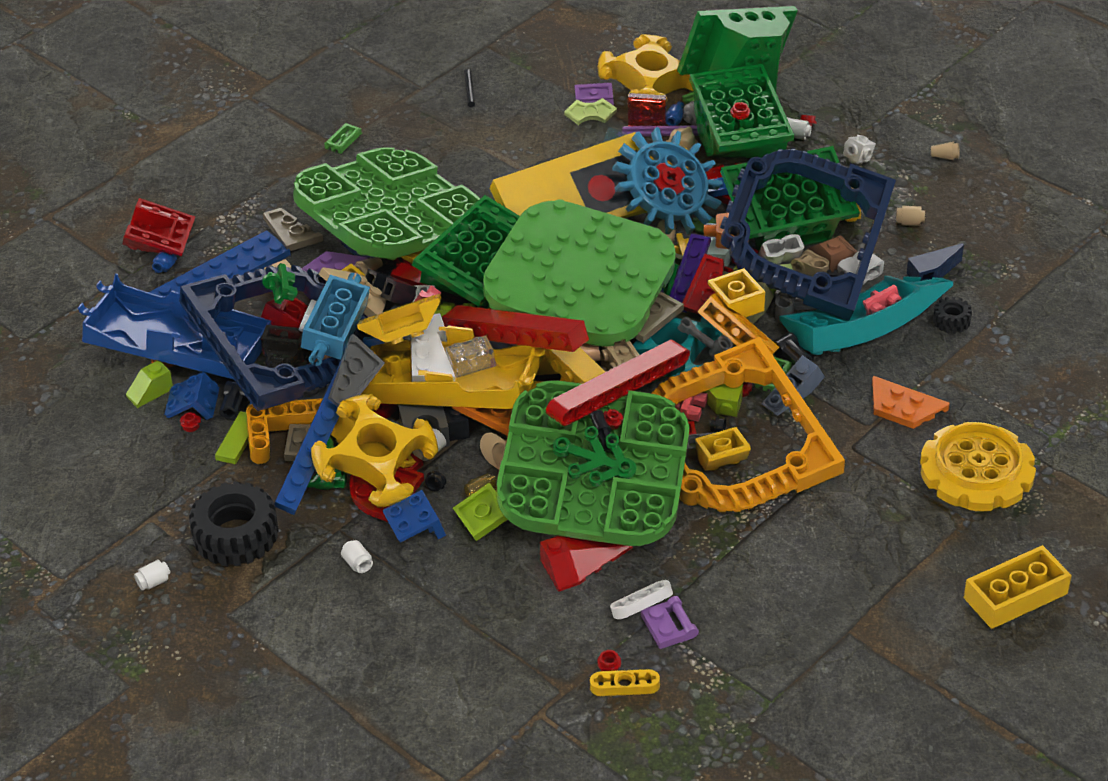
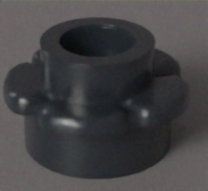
M720 415L712 418L710 430L714 432L726 430V418Z
M433 470L427 474L425 483L430 490L439 491L444 489L447 480L440 471Z

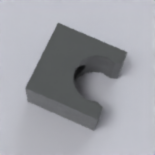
M398 404L399 418H401L402 426L414 429L413 425L417 418L427 420L432 429H437L443 434L446 439L445 447L450 446L449 428L443 406Z

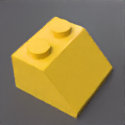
M744 268L708 280V285L728 308L744 317L764 311L765 291Z
M737 427L695 438L698 461L705 471L716 470L728 464H737L747 459L751 451L749 443Z

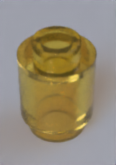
M486 473L469 480L468 484L464 485L467 498L488 483L497 492L496 477Z

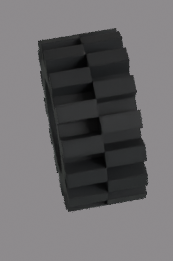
M945 297V301L941 298L939 302H936L933 315V323H935L936 328L939 327L941 331L945 329L946 333L953 331V334H957V330L960 333L963 332V329L967 330L971 323L972 309L966 300L962 302V298L955 300L956 297H952V299Z

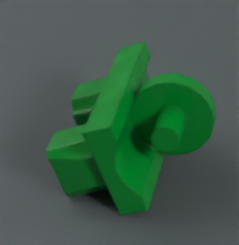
M280 263L277 273L269 272L262 279L263 286L273 290L274 301L277 304H281L283 299L293 301L298 293L297 288L292 286L295 282V274L287 272L286 265Z

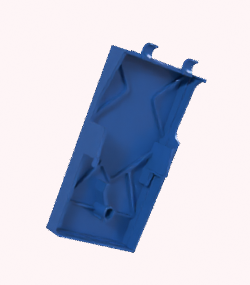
M116 273L113 285L104 286L101 281L96 284L97 289L105 293V295L95 307L88 309L83 303L78 306L79 312L87 315L83 321L82 342L234 379L180 304V292L170 291L168 296L155 295L123 284ZM234 309L229 312H220L214 320L221 331L226 333L231 345L236 347L237 353L246 365L254 364L270 340L271 320Z

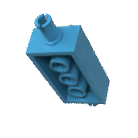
M350 273L347 280L333 275L329 276L303 328L301 348L312 351L308 358L311 364L314 365L315 360L318 359L316 366L321 365L325 355L342 359L350 335L354 334L357 324L368 304L370 287L359 284L361 282L359 274H356L353 279L355 273Z

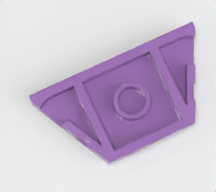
M326 251L301 269L306 272L309 268L320 272L323 267L342 270L349 264L355 265L357 261L368 258Z

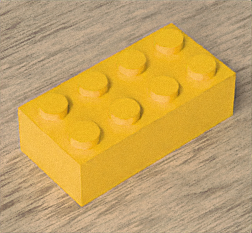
M1042 545L966 579L964 599L985 623L993 629L1067 595L1071 574Z

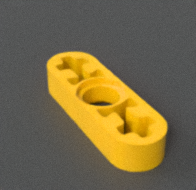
M651 669L596 672L590 677V690L597 696L652 694L657 692L660 687V676ZM626 679L629 680L631 684L628 686H622L618 682Z

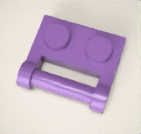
M673 596L667 602L641 610V617L659 649L692 639L699 633L696 625L690 622L683 610L682 602L678 596ZM674 611L684 628L683 630L678 631L668 613Z

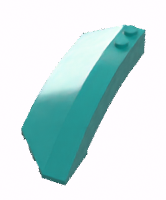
M884 276V280L860 293L855 310L849 321L818 309L779 317L789 333H793L796 336L799 345L804 350L809 351L810 354L821 355L823 351L839 352L841 348L868 342L903 326L920 315L953 286V281L936 277L921 281V277L904 276L903 280L892 276ZM895 285L902 300L866 316L867 312L863 301L871 297L870 293L874 290L881 292Z

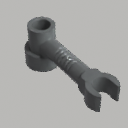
M684 317L680 321L681 324L677 327L679 331L691 334L709 347V354L713 359L714 355L726 351L733 346L731 340L726 336H720L715 341L707 337V335L695 327L688 317Z

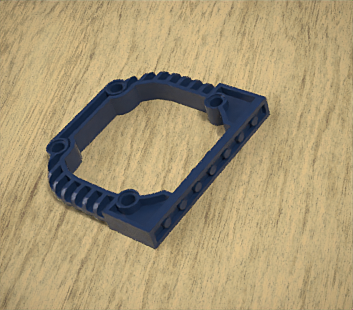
M794 148L788 150L779 149L770 154L767 153L762 158L752 157L748 161L746 168H741L737 180L741 181L740 185L735 184L731 195L735 199L734 201L730 200L726 209V212L729 213L728 218L724 217L720 226L723 229L720 239L721 244L729 249L730 257L732 256L738 270L744 268L756 282L766 283L770 289H776L783 294L787 293L794 298L803 299L802 304L849 321L855 310L896 180L851 163L848 168L842 166L841 163H834L830 159H823L819 155H812L807 153V151H799ZM787 172L840 190V195L844 200L849 202L855 201L865 217L873 219L869 232H865L862 243L865 244L864 249L860 248L857 260H860L856 274L848 272L844 275L831 277L826 272H817L814 276H809L759 256L748 244L751 230L749 224L745 221L755 190L765 187L771 175Z
M272 265L267 266L264 270L261 268L256 269L253 273L250 271L245 272L242 276L239 274L234 275L231 279L226 274L180 286V304L256 411L303 398L304 391L310 392L317 387H326L327 384L331 383L341 361L331 357L322 360L319 366H316V362H314V365L307 364L296 368L285 363L277 365L276 368L265 367L255 363L246 365L237 353L236 347L231 345L226 333L222 332L214 321L220 312L233 310L237 301L272 292L273 290L265 288L262 282L263 277L269 272H278L279 267H273ZM292 265L291 268L286 266L287 272L295 274V282L292 286L296 287L297 291L304 292L310 300L317 301L327 281L319 275V272L310 268L306 272L297 265ZM358 327L354 332V335L362 342L364 337L371 336L359 330Z

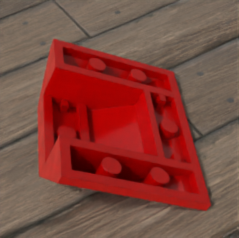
M139 198L130 225H128L124 234L122 245L133 250L138 249L154 253L165 252L171 255L182 256L195 216Z

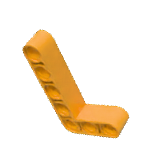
M323 398L293 400L260 411H256L252 404L249 405L246 410L251 460L256 464H263L270 459L268 431L289 430L290 424H312Z

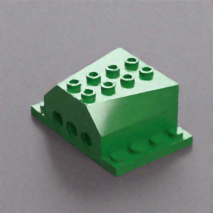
M795 6L697 11L677 69L680 75H690L763 64L776 92L779 61L798 12Z
M763 64L690 74V83L694 90V112L697 132L707 157L762 158L767 153L770 154L779 149L787 150V142L794 141L792 128ZM735 103H746L750 109L749 117L743 120L732 117L731 108Z
M833 146L807 151L809 154H816L820 158H827L831 162L840 163ZM747 163L721 168L720 172L731 201L735 199L734 196H731L735 184L740 185L741 182L737 180L741 168L745 169ZM784 172L771 175L765 187L755 190L745 221L749 224L751 230L749 239L755 238L756 250L760 251L764 242L771 239L781 240L783 237L792 234L799 235L804 246L830 240L839 221L856 218L859 216L860 211L855 201L849 202L841 197L840 190L801 175Z
M484 195L413 259L412 266L422 271L420 283L435 285L436 289L470 301L478 307L490 308L489 302L486 298L484 299L483 295L484 273L520 216Z

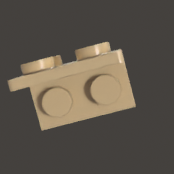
M624 340L614 342V346H602V350H600V367L607 372L639 356V353L630 341L625 343Z

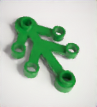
M589 426L585 429V439L590 442L594 452L571 444L565 437H559L553 443V452L558 457H566L572 454L589 460V462L581 465L577 463L569 465L568 475L572 479H577L582 474L603 466L611 469L602 473L592 471L589 474V483L592 486H599L602 482L613 477L630 479L636 473L635 462L630 458H625L619 446V437L613 433L606 436L605 444L612 450L616 459L614 460L607 457L598 439V430L594 426ZM594 432L595 435L589 436L588 433ZM614 439L616 442L610 443L608 440ZM564 443L566 446L560 447L558 444ZM628 466L629 468L624 470L621 467ZM572 469H577L578 472H577V473H572L571 470H572ZM597 476L600 479L598 481L592 480V477Z

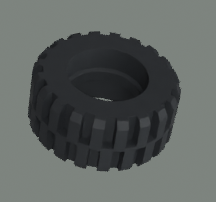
M226 482L222 483L219 487L209 488V492L202 493L199 496V500L194 502L189 513L194 546L203 558L209 559L214 564L241 566V563H252L254 559L263 557L265 551L268 552L273 547L278 537L276 509L271 496L260 487H253L250 483L241 484L240 482H233V484H227ZM232 520L248 521L246 524L235 528L219 527Z

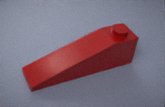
M294 298L293 301L283 299L281 304L275 303L273 299L265 304L261 318L271 320L272 333L302 340L303 332L299 331V327L308 306L297 298Z
M556 536L540 542V561L558 592L580 585L586 581L588 575L593 572H599L601 566L609 561H615L632 549L633 546Z

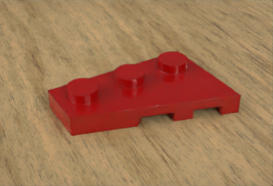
M704 254L682 302L684 310L700 315L698 310L715 293L708 285V280L724 274V259Z

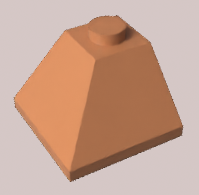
M841 235L807 248V250H811L815 254L828 259L831 272L837 270L841 260L853 257L857 252Z

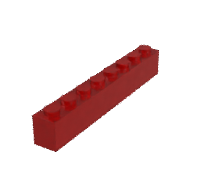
M457 305L442 316L445 327L473 329L474 338L479 340L574 352L589 340L583 320Z

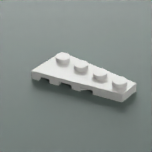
M431 319L427 329L423 330L424 334L414 338L411 336L412 382H425L424 375H418L419 370L452 374L453 381H455V374Z

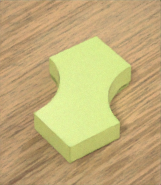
M603 98L593 103H584L576 100L564 111V115L577 125L588 120H598L606 123L617 112V108Z

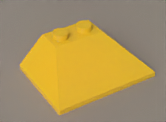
M439 293L362 319L357 324L359 330L385 343L391 341L392 345L404 341L403 337L410 334L412 338L424 334L423 330L427 329L440 303L441 295Z

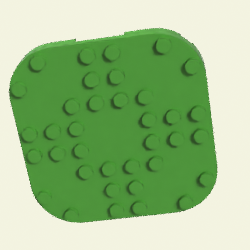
M391 147L376 148L358 153L356 161L333 168L324 163L305 169L296 176L293 191L294 202L300 209L350 248L357 251L359 255L387 258L389 260H395L397 257L426 249L480 200L475 193L464 185L455 187L438 175V167L422 155L410 150H405V152L395 150V148Z
M561 199L546 201L528 207L521 214L484 273L483 295L484 299L486 298L489 302V307L494 310L583 320L589 337L586 344L614 346V342L624 340L626 343L630 341L644 327L650 316V309L661 289L666 287L674 272L676 251L671 239L658 228Z
M545 381L536 384V388L528 392L526 390L523 391L516 399L512 409L509 433L497 479V502L501 512L511 523L521 529L537 533L627 546H642L653 543L664 537L671 530L677 517L689 437V423L686 415L675 408L674 402L656 394L629 390L628 396H623L598 409L603 412L615 409L622 413L624 417L622 424L619 428L611 430L610 433L616 434L619 437V446L625 458H630L635 462L636 473L630 479L613 477L602 482L599 486H592L589 483V474L592 471L602 473L611 468L603 466L584 473L577 479H572L568 475L569 465L572 463L581 465L589 462V460L572 454L566 457H558L553 452V443L559 437H565L571 444L594 452L590 442L585 439V429L589 426H594L590 419L591 415L588 414L567 426H563L546 414V407L553 398L581 384L566 381ZM594 432L588 433L589 436L595 435ZM564 443L558 444L560 447L566 446ZM612 451L606 453L607 457L616 460ZM622 466L621 468L624 469V470H626V469H628L629 467H628V466ZM572 469L571 472H572V473H577L578 470H577V469ZM597 476L592 477V480L598 481L600 479Z

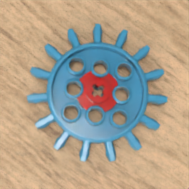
M656 127L651 133L653 142L649 144L639 131L636 132L632 140L639 148V151H634L624 143L618 152L628 158L630 163L628 165L617 161L612 167V171L627 174V181L619 182L615 187L616 192L630 190L634 197V200L629 203L626 210L628 212L632 211L640 205L648 212L644 224L649 226L655 217L665 220V234L668 235L674 230V221L681 220L686 233L690 234L695 229L690 218L693 214L706 225L712 217L701 206L705 204L716 210L721 204L720 200L708 195V189L718 190L723 184L720 180L707 179L706 171H709L715 165V161L711 160L701 164L694 156L699 151L701 144L696 143L688 151L679 145L681 140V132L679 131L674 134L671 142H666L662 140L660 128Z

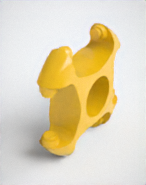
M642 34L633 42L637 50L614 57L612 52L603 51L598 61L599 78L606 80L609 78L614 79L631 90L628 98L633 102L634 106L660 109L668 101L665 94L682 88L694 91L690 83V75H680L677 69L680 61L668 54L672 46L665 37Z
M373 394L350 397L340 402L336 413L342 418L353 416L357 421L350 433L338 446L327 448V445L322 441L314 443L313 447H311V456L316 472L320 479L326 482L334 480L336 476L335 469L355 475L378 488L376 491H372L368 499L372 504L377 507H388L411 496L414 487L409 483L400 484L396 482L394 476L397 469L417 449H421L423 456L427 459L435 457L438 453V443L434 431L427 420L417 418L413 425L414 429H411L376 414L374 410H378L381 401L373 396ZM375 441L387 446L391 453L383 457H373L361 451L359 446L366 442Z

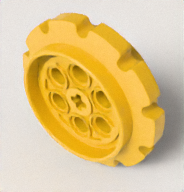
M964 422L956 426L950 425L934 433V440L926 441L921 452V476L929 489H936L937 497L953 506L973 511H992L994 508H1007L1022 500L1023 492L1031 490L1036 473V468L1034 467L1035 458L1029 446L1025 443H1019L1018 436L1009 430L988 423Z

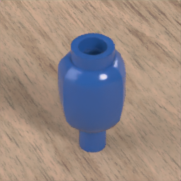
M679 101L677 104L671 105L666 111L665 120L668 126H677L682 121L684 113L683 102Z
M159 252L153 259L152 268L157 273L167 272L176 262L177 256Z

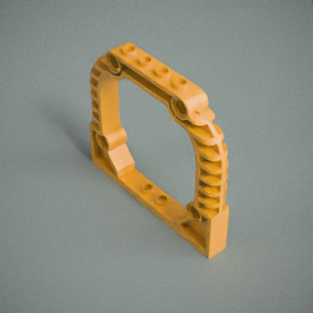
M760 337L714 355V361L703 363L702 366L693 367L690 371L681 372L678 376L669 377L665 382H661L651 394L665 397L676 405L685 399L723 384L730 388H737L744 382L763 386L773 383L781 395L783 404L790 408L794 420L799 422L808 434L806 442L801 451H793L786 456L785 465L746 482L730 486L711 484L702 472L689 469L685 463L680 500L688 506L699 504L706 509L710 507L724 513L726 511L741 512V510H749L756 505H762L770 499H776L778 496L785 495L791 490L795 489L799 493L844 473L845 459Z

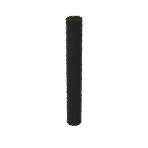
M465 69L467 102L469 107H474L475 98L472 72L470 69Z

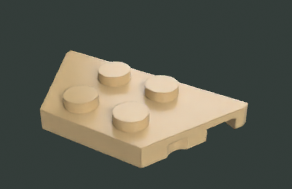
M323 267L319 275L326 281L330 275L347 280L349 274L354 272ZM359 274L361 276L359 284L370 287L368 304L364 314L371 317L382 313L387 299L381 297L382 291L373 287L366 277Z

